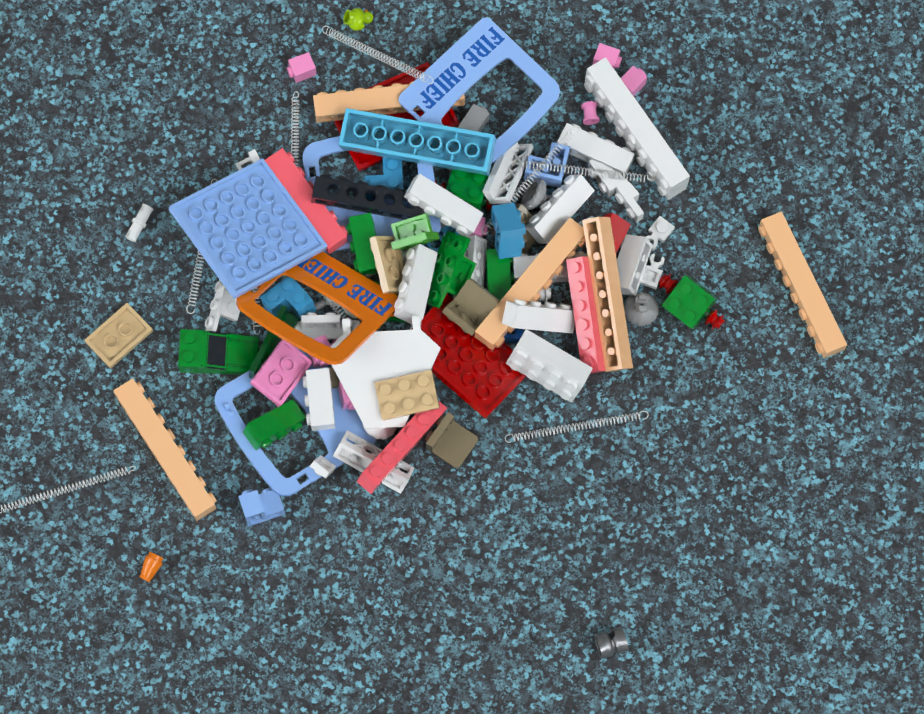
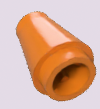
M149 552L148 556H145L139 577L150 582L163 565L162 561L164 558Z

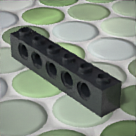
M320 175L315 178L311 203L402 220L425 214L424 209L419 206L412 205L411 208L403 206V202L408 201L404 197L406 191L403 189L391 190L383 185L369 186L366 182L353 183L345 178H339V180L332 179L328 175ZM335 188L338 192L331 194L328 192V189ZM353 191L356 193V196L351 198L346 193ZM373 195L375 200L368 201L365 196ZM391 198L394 203L391 205L386 204L384 199Z

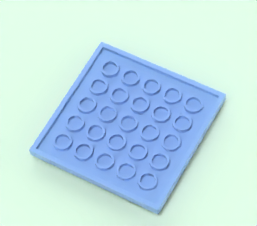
M263 158L170 205L168 209L233 299L319 254L328 247Z

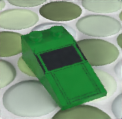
M180 329L178 361L180 373L243 375L249 371L258 353L259 337Z

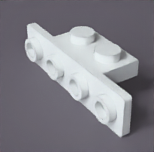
M220 280L215 286L216 293L210 303L211 311L205 321V331L216 332L220 316L233 322L237 321L240 310L236 305L237 298L233 299Z
M307 313L306 315H301V321L298 322L295 328L312 339L326 335L328 340H335L344 333L340 315H336V313H325V315ZM352 320V327L355 326V329L360 324V322L358 320Z

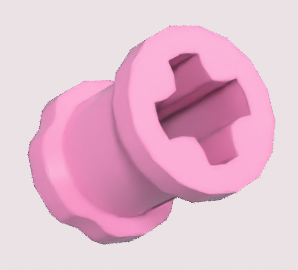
M588 101L581 104V109L584 112L583 124L593 125L600 121L596 112L597 102Z

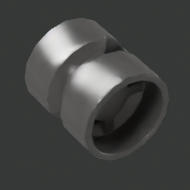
M621 626L610 629V633L603 631L594 634L601 659L612 656L613 652L620 654L629 650Z

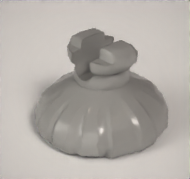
M537 178L525 189L521 197V204L527 210H532L537 206L541 207L545 201H549L552 195L546 194L547 187L545 181Z
M637 292L636 296H628L623 304L625 318L631 324L637 326L651 324L659 313V305L656 299L644 292Z

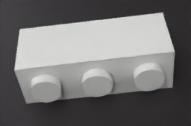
M626 234L624 241L621 243L617 266L621 292L624 295L636 296L653 246L646 237Z
M329 368L306 370V376L303 377V386L308 389V395H304L305 406L309 407L310 414H306L307 426L311 425L312 431L335 429Z

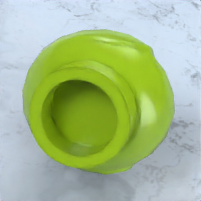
M354 8L345 12L343 21L352 30L359 31L364 29V23L369 24L373 21V14L367 11V9L363 11L361 8Z

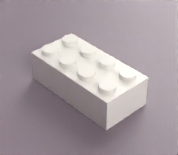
M527 329L506 362L513 370L521 372L530 380L538 382L547 390L557 393L561 398L573 402L593 369Z

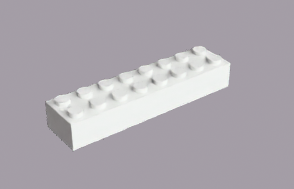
M606 57L587 68L584 84L586 90L594 95L597 106L599 108L602 107L606 112L607 120L610 123L613 122L616 126L617 134L620 137L623 136L627 148L637 156L636 160L639 165L645 167L648 178L654 179L660 195L665 196L669 200L686 190L690 175Z

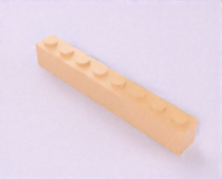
M413 82L406 85L396 83L389 87L374 86L372 89L356 88L354 91L338 90L335 93L321 92L313 95L316 123L344 120L346 108L382 115L405 113L407 111L400 105L399 96ZM463 95L452 107L464 106L465 95ZM418 106L414 109V111H422Z
M782 211L762 219L758 231L767 242L768 252L773 254L775 258L774 263L777 270H781L783 274V283L786 287H789L791 299L794 304L797 303L800 309L799 315L801 319L807 323L808 334L814 338L817 352L822 354L823 358H827L845 350L847 343Z
M595 217L582 220L605 372L633 368L611 220L610 217Z
M572 218L566 221L500 300L498 305L475 330V338L492 351L496 346L499 348L505 341L504 336L508 332L512 333L515 329L502 324L506 301L514 302L515 299H522L529 303L530 300L538 301L540 299L542 290H547L553 282L552 278L555 275L559 276L565 267L563 265L566 263V260L573 259L576 255V249L578 247L582 248L585 245L584 228Z
M132 378L113 390L116 398L195 520L198 521L216 509L214 503L217 500L212 492L207 493L204 487L207 485L201 476L197 478L194 473L196 470L191 460L187 462L184 458L186 454L180 444L177 446L173 441L176 437L171 429L166 430L163 424L166 422L161 414L158 413L156 415L153 408H155V405L150 397L146 399L143 395L145 390L141 383H136Z

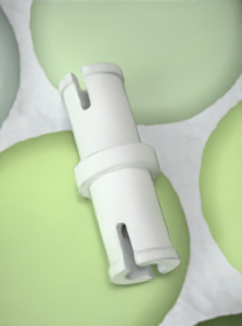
M142 204L136 218L132 219L133 223L125 238L136 242L140 232L146 227V221L153 208Z

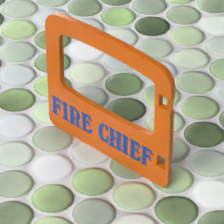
M322 251L257 287L259 289L255 293L248 291L237 297L236 305L249 318L291 345L327 364L337 365L345 362L395 312L394 305L398 296L394 293H383L380 285ZM285 275L333 300L354 314L362 323L336 348H331L281 321L257 304L255 300L279 277Z

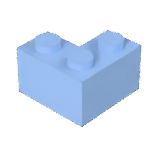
M552 142L549 153L552 152L554 156L549 154L551 158L548 157L549 161L541 157L529 155L528 161L530 163L528 162L527 169H525L524 180H528L527 177H530L529 175L536 171L537 174L533 173L536 178H541L548 186L560 188L565 170L563 165L566 167L570 146L559 144L560 147H555L558 143ZM544 160L547 162L544 171L542 169L540 172L534 171L533 162H537V164Z
M271 488L263 490L261 494H258L257 490L253 491V489H250L238 496L248 527L285 515L279 494L275 493Z

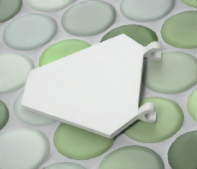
M420 315L412 316V330L375 331L345 362L337 365L331 364L366 429L404 427L410 417L408 415L383 421L374 382L432 369L441 348L421 330ZM350 318L342 319L344 333L335 341L331 348H336L352 332V320Z

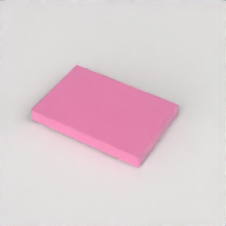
M281 339L249 383L279 407L290 395L313 361L296 347Z

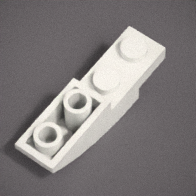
M591 159L588 163L589 169L587 171L589 173L590 170V176L598 181V187L602 193H606L608 197L615 194L618 203L625 206V211L630 219H634L636 223L642 220L644 212L636 202L638 201L639 193L626 178L623 180L622 175L621 179H619V173L616 179V172L611 167Z

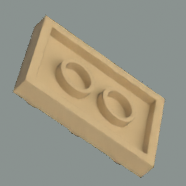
M374 236L369 238L383 293H399L398 287L402 281V270L405 264L401 250H392L391 242L395 241L394 236Z
M126 303L89 335L84 342L111 369L150 335L153 329Z
M432 370L374 382L383 421L440 408Z

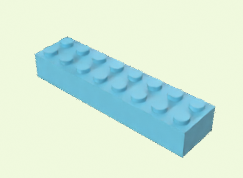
M346 108L338 145L343 150L489 176L496 137L494 134Z

